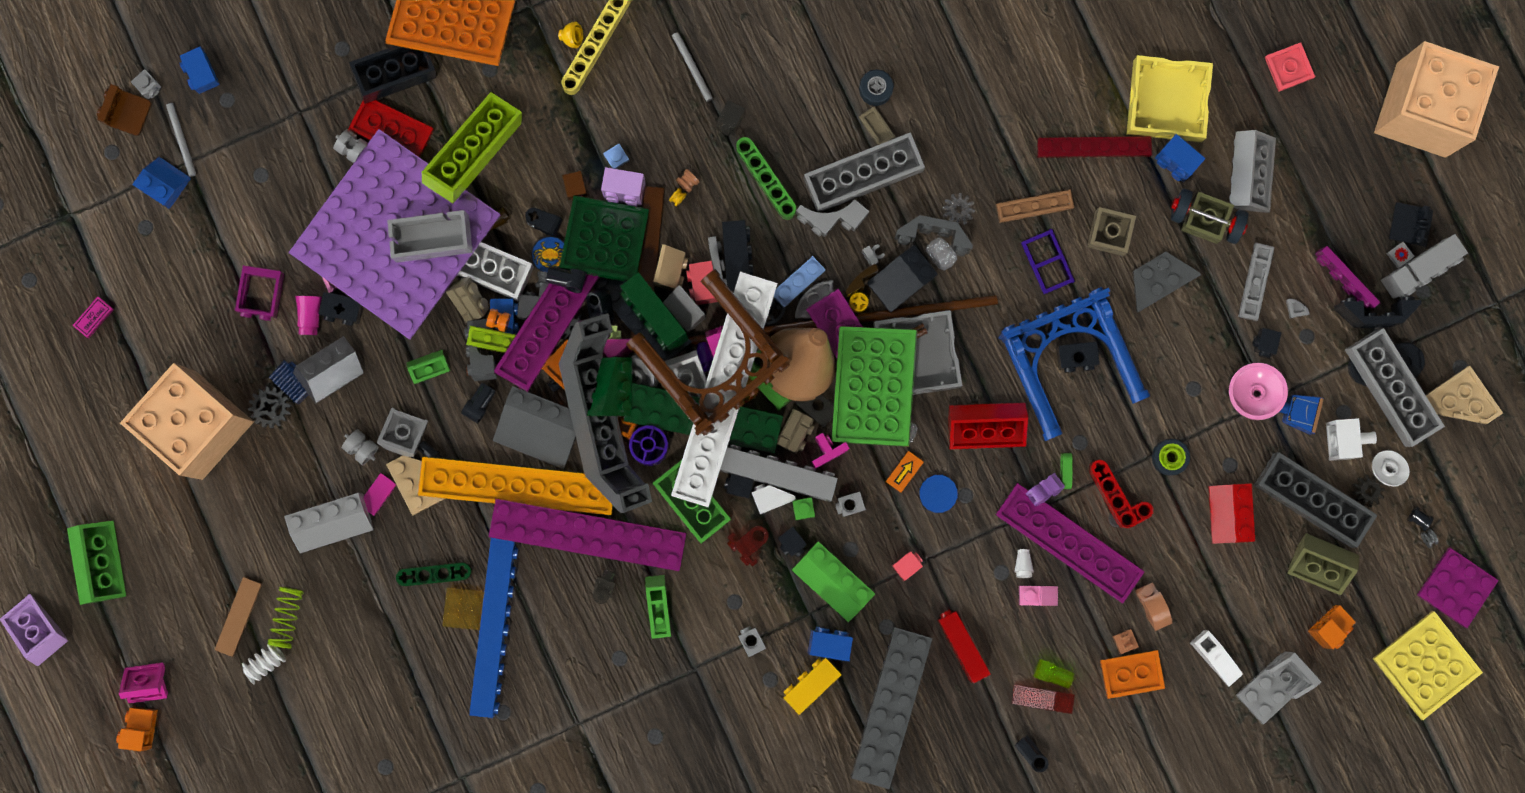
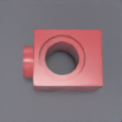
M910 551L894 563L892 567L902 580L905 581L923 567L921 565L923 560L916 552L913 554Z

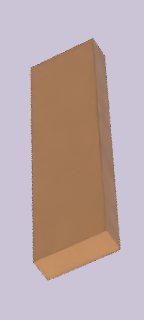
M1070 189L996 204L999 223L1071 210L1074 209V203Z
M243 577L215 647L216 651L234 657L262 587L261 583Z

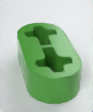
M1061 453L1060 481L1064 484V489L1072 488V453Z

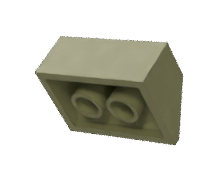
M1305 533L1296 548L1287 574L1342 595L1358 571L1359 555Z

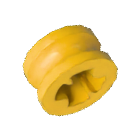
M678 188L669 199L670 202L675 203L674 206L676 207L687 196L686 192H681V188Z

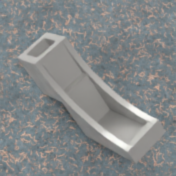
M854 199L847 207L832 213H818L800 205L796 210L798 215L796 218L804 225L808 223L813 227L811 230L819 237L821 235L826 237L839 220L841 221V226L846 230L850 231L851 229L855 231L868 216L869 211Z

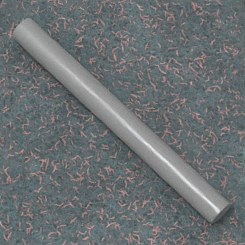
M679 32L674 33L672 37L706 102L711 101L713 97Z
M166 104L189 177L195 176L196 171L174 104Z

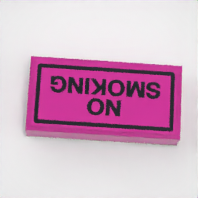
M97 297L73 326L85 337L90 338L114 309L100 297Z

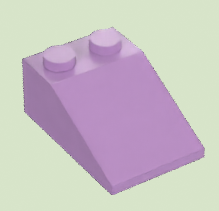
M31 594L0 618L3 626L25 659L36 666L43 663L68 641L59 626Z

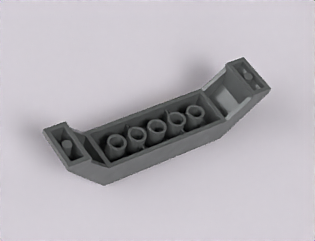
M606 313L575 323L559 361V368L585 477L620 513H625L652 502L649 485L644 483L628 464L618 417L587 416V412L591 410L593 399H591L592 393H595L598 384L596 378L601 359L603 358V350L609 333L613 332L609 314Z

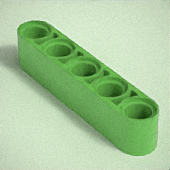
M747 137L740 138L736 144L738 155L778 214L785 220L792 219L796 213L795 203L752 140ZM746 143L750 146V149L742 151L739 148L740 145ZM753 159H758L761 164L758 167H753L750 162ZM765 174L771 177V181L768 183H764L761 180V177ZM774 190H779L782 196L774 198L771 193ZM784 206H791L793 211L790 214H785L782 208Z

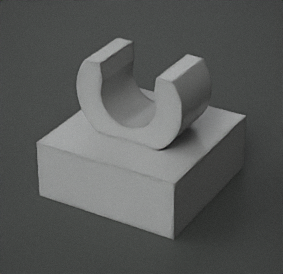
M879 244L873 246L872 249L870 246H867L862 250V254L870 266L873 264L878 265V260L883 259L885 256L884 253L881 255L875 254V250L880 247Z

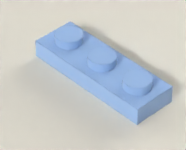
M812 256L776 288L773 298L782 308L786 307L825 272L824 267Z

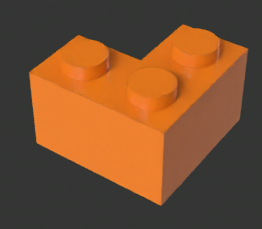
M1335 605L1308 632L1323 648L1338 649L1345 643L1344 639L1354 629L1352 626L1356 622L1340 605Z
M140 707L129 708L125 715L127 726L122 728L117 734L116 743H119L118 749L141 752L152 749L158 710Z

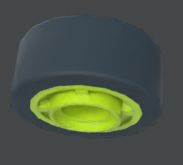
M1164 440L1153 449L1152 463L1161 474L1167 476L1177 475L1185 471L1189 465L1190 451L1179 440ZM1169 452L1175 455L1173 463L1167 460Z

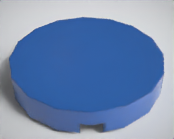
M933 475L927 478L919 490L922 505L934 513H943L950 510L958 498L955 483L943 475Z

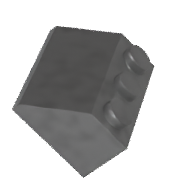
M343 336L296 365L293 374L316 404L361 376L363 370L356 352Z

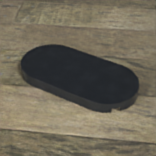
M1411 343L1394 344L1414 378L1418 377L1425 366L1423 352ZM1349 359L1348 373L1356 383L1367 386L1353 362Z

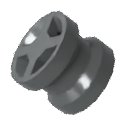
M539 271L537 273L538 282H536L535 287L547 288L549 283H546L547 272Z

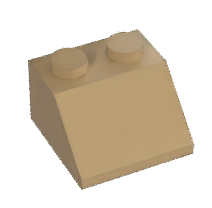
M662 244L654 278L655 287L674 291L679 285L682 287L684 277L681 274L682 270L687 268L689 259L685 258L686 252Z

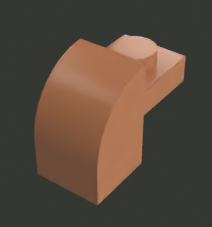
M1153 582L1135 590L1138 599L1145 608L1146 617L1155 631L1172 624L1171 614L1161 592H1158Z

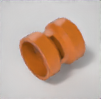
M492 308L487 318L486 327H496L499 331L506 332L511 314L506 312L500 313Z

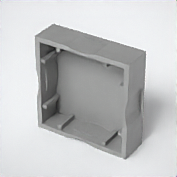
M950 310L923 314L914 318H895L875 321L873 323L874 328L910 330L920 325V323L924 324L928 334L916 340L913 395L962 387L959 361L954 348L955 336Z

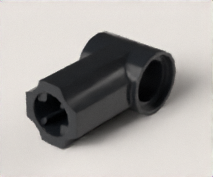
M550 266L547 272L546 283L565 287L570 292L582 293L587 274L579 269L566 270Z
M481 383L472 399H469L463 407L461 414L478 424L483 418L486 407L496 391Z
M1028 735L1014 745L1034 771H1046L1049 765L1048 760ZM1037 758L1044 760V766L1040 769L1034 766V761Z

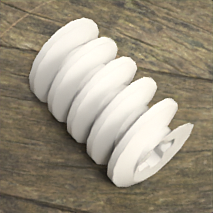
M267 644L269 651L262 648V656L255 653V661L248 658L249 665L244 662L241 663L243 672L253 685L255 680H261V675L267 676L268 671L272 672L274 670V666L279 667L280 661L286 662L284 654L278 647Z

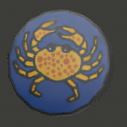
M548 236L541 238L535 243L532 248L531 258L536 269L541 272H548L550 266L559 268L564 242L561 239Z

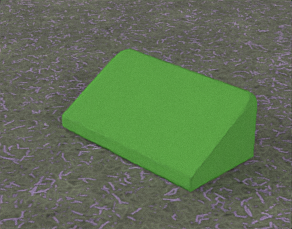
M443 350L407 362V369L414 384L450 371Z

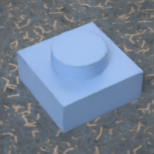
M620 144L603 153L612 169H617L630 161Z

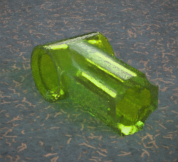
M1039 659L1033 677L1069 689L1075 673Z

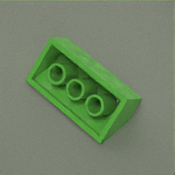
M114 521L83 524L67 528L80 605L126 597Z
M819 542L792 569L799 578L847 622L875 595L869 587Z

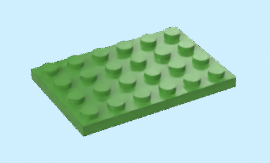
M840 327L832 442L909 447L917 330Z

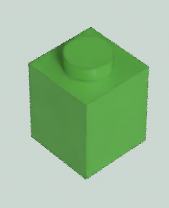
M812 498L792 501L795 521L815 517Z

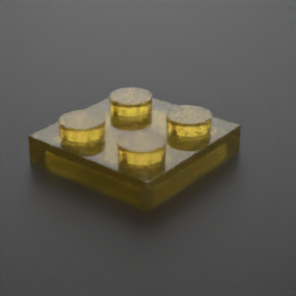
M447 588L442 626L480 630L484 591Z

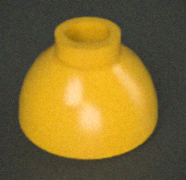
M578 22L567 24L563 29L559 30V40L563 41L568 47L579 48L583 41L581 25Z

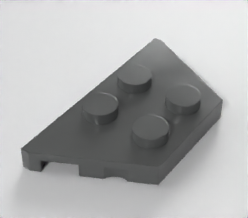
M1168 252L1162 253L1132 272L1135 286L1136 312L1142 311L1201 275L1200 272Z

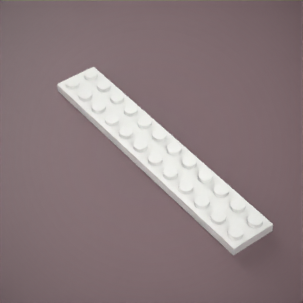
M740 272L733 294L764 329L778 283ZM728 313L704 389L718 386L731 378L740 367L744 358V335ZM750 339L751 353H756L758 347ZM755 357L749 358V361H748V369H749V371H751V368H752L753 361H754V358H755ZM745 370L742 372L744 375L741 381L743 388L746 387L749 377ZM736 380L730 385L736 386ZM723 389L719 390L724 396V404L737 394L733 390H727L726 392ZM707 393L704 400L705 407L708 409L715 408L720 402L719 396L715 393ZM733 408L729 411L730 416L722 423L717 421L713 425L715 429L705 436L703 434L698 436L695 434L696 430L694 428L696 426L693 423L671 496L709 507L739 409L735 410ZM705 412L708 417H710L713 414Z

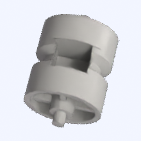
M346 129L340 136L336 135L335 138L337 140L333 149L341 155H347L346 158L354 163L368 143L361 138L357 139L356 134Z
M359 429L355 430L351 435L345 434L344 437L347 439L341 448L350 455L355 454V460L363 466L370 459L373 461L376 459L374 454L379 446L371 440L365 441V435Z

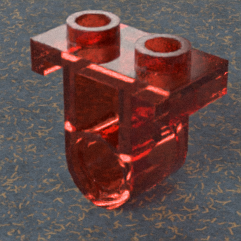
M761 526L752 528L737 542L733 539L735 537L734 533L727 537L729 539L727 544L734 552L738 550L741 553L740 559L746 566L750 564L753 567L758 562L756 559L752 561L749 557L768 540V532ZM760 530L764 533L762 541L754 540L753 533Z

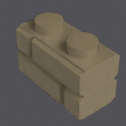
M469 276L452 282L446 290L447 295L466 323L467 321L482 318L489 309L487 300L481 296L478 286L472 282Z
M793 409L778 438L777 445L794 454H797L798 451L802 452L807 443L804 441L806 434L811 435L815 427L812 424L814 419Z

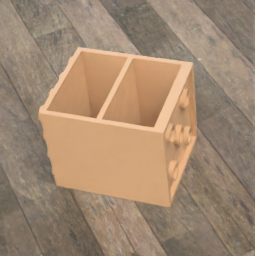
M1424 41L1397 62L1374 133L1445 158L1476 140L1499 66Z
M175 363L169 367L120 422L121 425L179 476L201 480L207 476L254 423L252 419L198 372Z

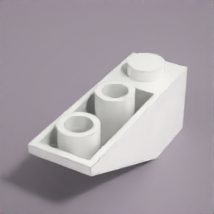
M1203 630L1190 642L1228 687L1243 675L1210 631Z

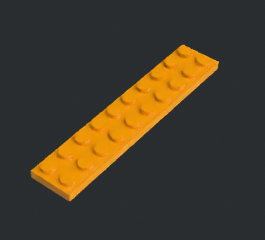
M422 457L418 496L494 504L495 499L555 510L602 515L612 514V504L583 473Z

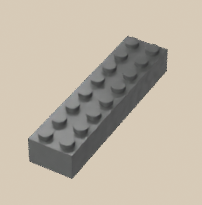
M893 627L851 773L852 779L890 789L933 638Z

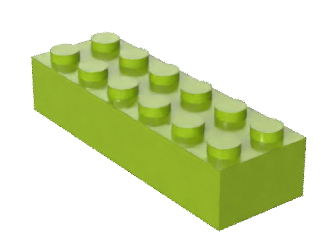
M490 92L421 172L422 184L454 204L521 125L522 112Z

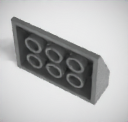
M512 386L493 441L564 469L575 444L576 435L569 408Z

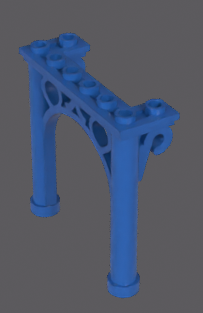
M1102 287L1097 288L1089 293L1088 298L1084 300L1082 297L1071 301L1072 305L1067 307L1064 304L1054 308L1055 312L1051 314L1047 312L1041 313L1036 316L1037 320L1032 322L1027 319L1019 323L1017 327L1014 324L1004 328L1001 331L1002 334L998 337L1008 350L1044 433L1042 435L1045 441L1063 433L1039 381L1037 364L1044 348L1051 341L1062 335L1081 332L1099 338L1108 347L1132 404L1150 397L1148 390L1144 388L1114 320L1111 306L1106 299L1110 296L1109 288L1104 290ZM1074 313L1071 320L1074 327L1059 321V319ZM1089 313L1092 317V322L1088 327L1080 326L1076 320L1078 315ZM1097 319L1104 334L1092 329ZM1051 323L1052 329L1047 334L1049 338L1046 339L1045 334L1036 329ZM1033 334L1039 335L1041 337L1039 348L1028 347L1026 338ZM1025 351L1035 353L1032 366Z

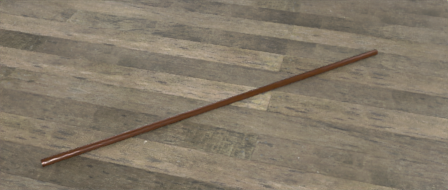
M997 295L897 308L891 313L888 310L855 314L860 323L949 310L954 311L998 305ZM813 320L764 326L763 330L767 335H774L783 329L817 328ZM706 334L688 337L692 342L689 346L702 342H707L708 344Z

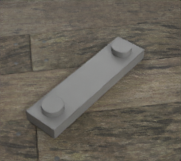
M1260 243L1254 244L1238 317L1258 321L1274 252V247Z

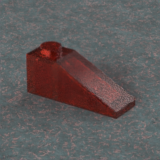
M1014 684L1011 704L1072 714L1075 695Z

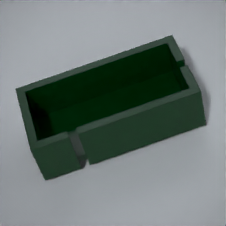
M639 272L620 286L623 291L620 294L629 307L631 305L634 306L632 310L640 321H645L644 325L652 336H657V343L663 351L668 350L671 354L689 340L684 329Z

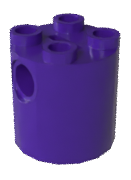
M646 425L633 432L629 441V449L632 456L639 463L646 466H654L660 464L666 458L669 451V443L661 429ZM644 443L652 445L653 448L644 447Z

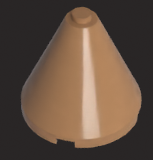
M788 328L770 337L785 356L791 358L788 362L790 366L782 373L777 371L773 375L775 379L770 382L773 385L772 389L779 395L794 401L813 400L822 393H825L832 384L836 373L835 358L826 333L819 328ZM760 358V367L762 368L763 360Z

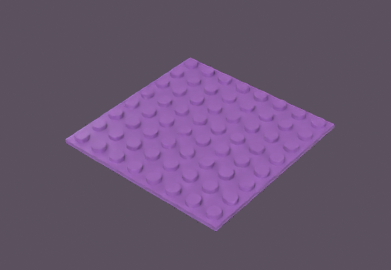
M378 129L367 144V147L361 152L356 162L353 163L289 253L411 340L500 217V214L466 190L453 204L422 184L421 172L428 163ZM464 210L469 215L473 253L398 263L391 259L389 241L393 240L389 238L387 220L444 213L447 216V212Z

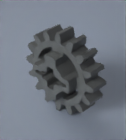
M266 387L265 392L262 389H258L259 395L253 394L255 400H249V403L253 404V407L248 408V411L253 412L250 417L252 419L257 418L255 423L259 425L262 422V427L264 428L268 424L271 429L274 428V424L280 427L281 420L287 421L285 415H291L287 408L292 407V405L286 403L290 398L283 397L285 392L280 391L278 393V388L276 387L272 391L270 387ZM268 395H275L278 399L271 400ZM268 404L273 405V407H271L272 411L266 410L269 408ZM269 415L272 420H265L262 416Z

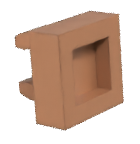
M1131 629L1112 636L1119 654L1139 647Z

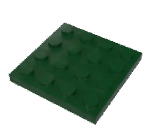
M573 196L559 268L566 270L579 269L587 275L628 281L638 272L649 209Z

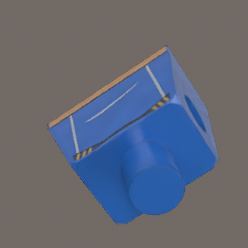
M1299 395L1289 396L1287 402L1279 411L1284 414L1282 422L1306 434H1315L1324 398Z

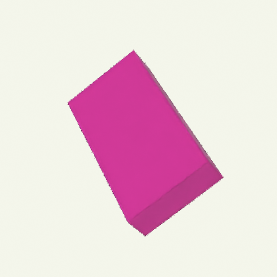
M380 473L364 495L367 511L373 516L376 515L397 486L396 483Z

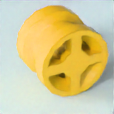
M861 292L855 293L850 298L849 306L853 312L862 313L867 309L868 298Z

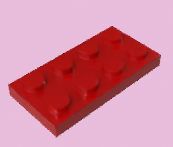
M376 100L366 104L362 101L348 128L350 131L368 140H371L378 129H380L419 158L434 132V128Z

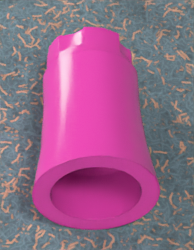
M295 296L298 316L297 327H299L298 335H318L319 310L322 297Z

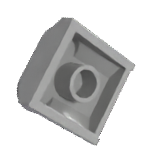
M391 408L377 444L394 453L406 457H414L418 451V445L428 420H423Z

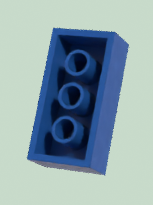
M816 627L815 630H811L807 653L812 656L849 661L853 637L849 636V633L846 631L835 630L834 633H829L827 628Z

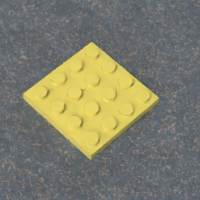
M1435 611L1430 612L1372 658L1420 720L1426 719L1483 673Z

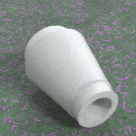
M1020 549L1018 550L1015 566L1016 577L1031 578L1034 571L1029 550Z

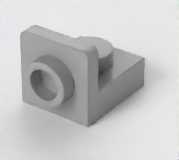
M145 69L131 81L147 100L155 97L159 93V89L162 88Z

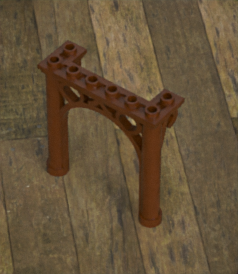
M716 269L707 274L701 280V283L739 326L745 339L743 361L731 378L712 388H694L683 383L675 375L641 332L626 343L627 347L637 354L694 423L697 436L702 434L705 436L714 430L715 427L713 425L717 421L722 423L730 416L729 411L733 408L735 410L739 409L745 404L743 400L747 396L752 398L760 391L758 387L763 383L769 384L775 379L773 375L777 371L782 373L790 366L788 362L791 360L790 357L782 353L723 282ZM750 339L755 343V345L759 348L762 354L751 353ZM760 357L763 360V367L756 373L750 372L748 369L749 358ZM744 370L749 376H757L746 387H742L741 381L744 377L742 372ZM736 380V386L730 385ZM723 389L724 392L733 390L737 394L724 404V396L719 390ZM687 391L702 394L699 401L700 406ZM707 393H715L720 398L719 404L713 409H708L704 405ZM705 412L713 414L710 417H708Z

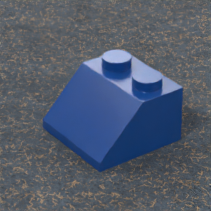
M158 157L141 171L132 185L170 209L191 178Z

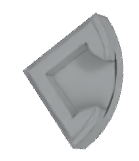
M1295 299L1286 300L1289 318L1310 315L1308 308Z

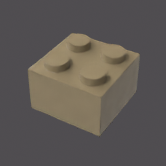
M1098 207L1094 214L1087 247L1125 256L1128 253L1136 216Z

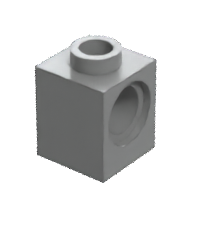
M860 492L838 498V503H835L838 515L842 514V517L866 510ZM846 500H852L855 503L853 510L845 509L844 503Z
M749 626L740 631L741 635L738 637L748 657L766 649L756 628L752 629ZM754 635L757 638L754 646L746 644L747 636Z

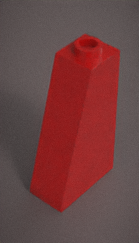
M947 610L940 614L941 618L938 619V622L969 682L974 684L991 675L957 612Z

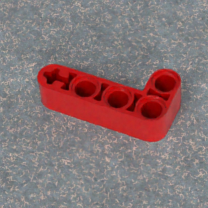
M1097 460L1089 465V474L1119 527L1131 528L1152 516L1154 509L1148 502H1140L1130 506L1105 461ZM1101 465L1103 469L1100 472H1095L1094 469ZM1107 474L1108 477L1099 480V477ZM1106 480L1112 483L1110 491H1106L1103 487ZM1115 497L1121 500V506L1119 508H1116L1113 505V499ZM1141 505H1144L1147 508V514L1145 516H1142L1139 513V508ZM1125 514L1129 515L1131 519L1128 525L1122 522V517Z

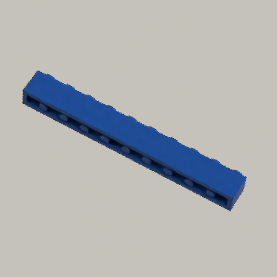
M491 538L470 716L494 718L495 714L499 712L500 703L496 701L497 694H501L502 689L499 677L504 672V663H501L502 655L505 656L507 644H504V636H508L509 631L506 619L511 614V605H508L509 597H513L514 586H511V578H515L516 567H513V562L518 557V548L515 547L516 542Z

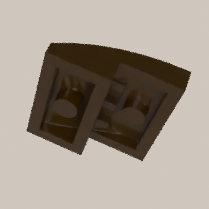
M875 264L865 269L852 281L845 292V299L850 298L855 293L862 292L865 287L863 282L877 275L878 268Z

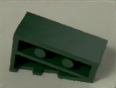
M602 358L596 378L598 384L595 393H592L591 399H593L591 410L587 412V416H632V358Z

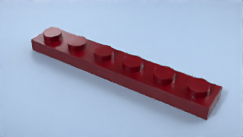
M1151 136L1037 138V158L1152 156Z

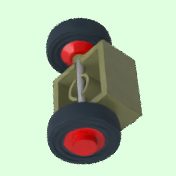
M1183 188L1178 197L1174 199L1171 207L1173 209L1171 213L1172 221L1181 223L1186 215L1181 231L1217 244L1222 240L1227 227L1226 241L1237 244L1247 230L1249 213L1239 209L1234 217L1229 220L1234 207L1233 204L1201 192H1197L1192 199L1193 192Z

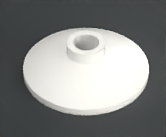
M1382 451L1372 461L1374 475L1385 485L1399 486L1409 477L1410 470L1407 461L1394 451Z

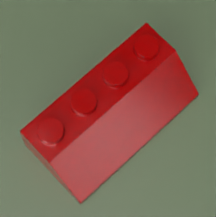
M1026 403L949 405V449L1026 447L1028 427Z

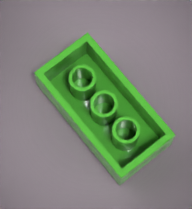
M681 460L654 481L653 485L702 544L730 522L731 519L713 496L711 497L709 507L671 496Z

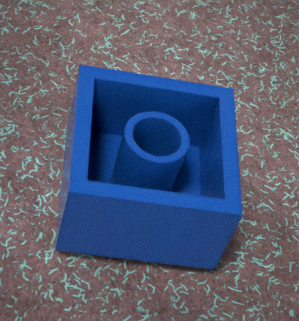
M1177 134L1170 139L1155 157L1157 164L1161 168H1167L1175 180H1181L1182 182L1187 180L1206 159Z

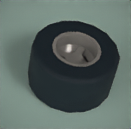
M870 70L864 74L860 81L859 93L861 98L872 106L885 104L892 96L893 80L883 70Z

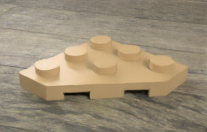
M1467 366L1426 394L1437 415L1488 424L1503 414L1471 366Z
M401 456L386 465L412 516L443 501L445 498L418 496L422 461Z

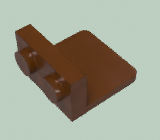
M110 84V87L104 93L105 100L103 105L98 108L97 120L104 125L134 136L140 135L150 110L151 102Z

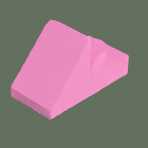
M1019 586V605L1058 606V586Z

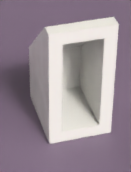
M765 484L754 487L755 491L752 492L760 514L796 500L794 495L770 485L765 486Z

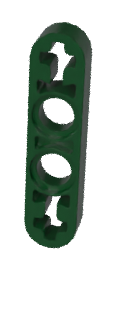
M466 563L408 568L398 571L396 581L401 586L462 581L470 578L472 569ZM454 566L455 571L461 570V566H464V569H468V573H465V577H462L461 574H454L455 579H452L453 571L451 567ZM441 568H446L449 571V576L446 579H441L438 575ZM416 570V583H414V579H408L407 583L400 579V576L404 574L403 572H406V575H414L413 571ZM422 570H427L430 574L427 581H422L419 578Z

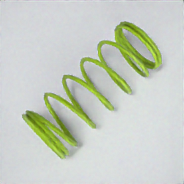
M279 587V591L287 592L300 598L278 597L276 599L298 608H274L278 612L295 618H273L272 620L294 629H270L272 632L291 639H268L267 644L290 649L292 644L279 641H292L293 637L278 631H293L296 628L278 620H297V616L282 610H299L300 607L282 599L300 600L302 599L300 595H303V591Z

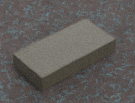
M875 106L858 117L877 145L896 138Z

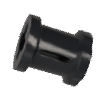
M1417 506L1411 511L1407 520L1409 522L1413 521L1421 527V530L1426 531L1433 522L1434 517L1426 515Z

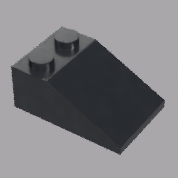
M913 245L866 284L891 313L930 283L938 273L918 248Z

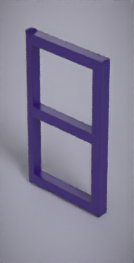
M1052 229L1021 242L1043 295L1075 282ZM1050 235L1059 255L1035 265L1026 244ZM1061 259L1069 280L1046 289L1037 269Z

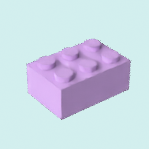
M605 167L601 188L604 199L608 200L607 202L625 203L628 206H642L646 186L644 174Z

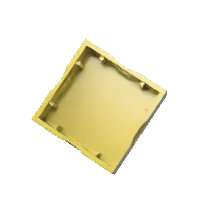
M1137 55L1133 60L1127 135L1171 139L1177 134L1184 141L1203 142L1207 136L1208 96L1211 90L1213 63L1187 60L1171 61L1165 58Z

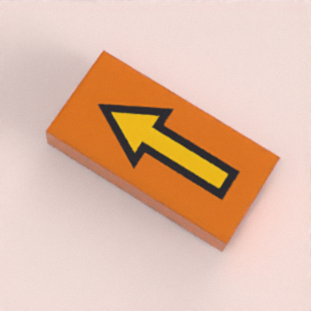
M908 451L885 482L902 493L924 462Z

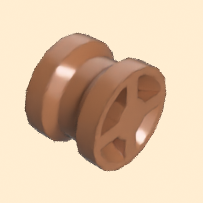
M687 169L682 177L676 179L677 183L688 193L692 191L694 185L700 183Z

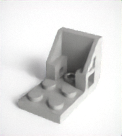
M1285 651L1277 656L1236 696L1261 724H1265L1291 699H1297L1316 688L1321 681L1296 653Z

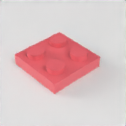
M1301 42L1264 57L1278 92L1315 78Z

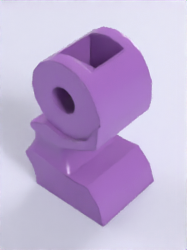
M1053 473L1046 480H1042L1038 485L1031 488L1026 495L1036 507L1044 503L1052 495H1058L1065 486L1057 475Z

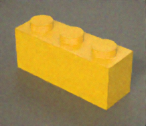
M819 657L812 664L814 668L809 673L807 671L803 672L797 678L799 682L795 686L791 684L784 690L785 695L783 698L799 715L841 676L839 671L826 658L821 659Z

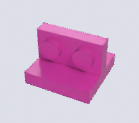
M821 433L815 437V441L823 455L813 460L811 464L813 468L817 469L847 452L850 448L845 442L832 450L833 443L828 435L824 436Z
M164 663L125 668L119 690L120 699L127 698L129 704L167 698L168 691L163 680L165 672Z

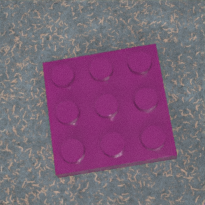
M1448 548L1417 596L1462 627L1468 628L1499 580L1453 549Z

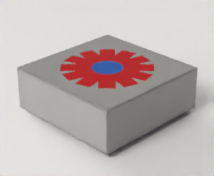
M1401 242L1386 253L1397 268L1402 267L1415 257L1404 242Z

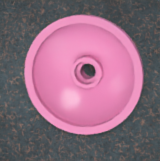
M1252 363L1240 368L1232 377L1229 385V398L1233 407L1239 414L1252 420H1265L1275 416L1285 405L1288 396V387L1283 375L1273 366L1264 363ZM1254 391H1259L1261 395L1259 397L1254 396Z

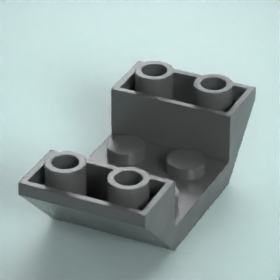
M919 215L898 229L894 236V240H898L899 244L909 245V243H913L917 229H919V232L924 234L934 232L944 238L953 236L950 251H953L954 255L965 256L973 248L972 243L957 222Z

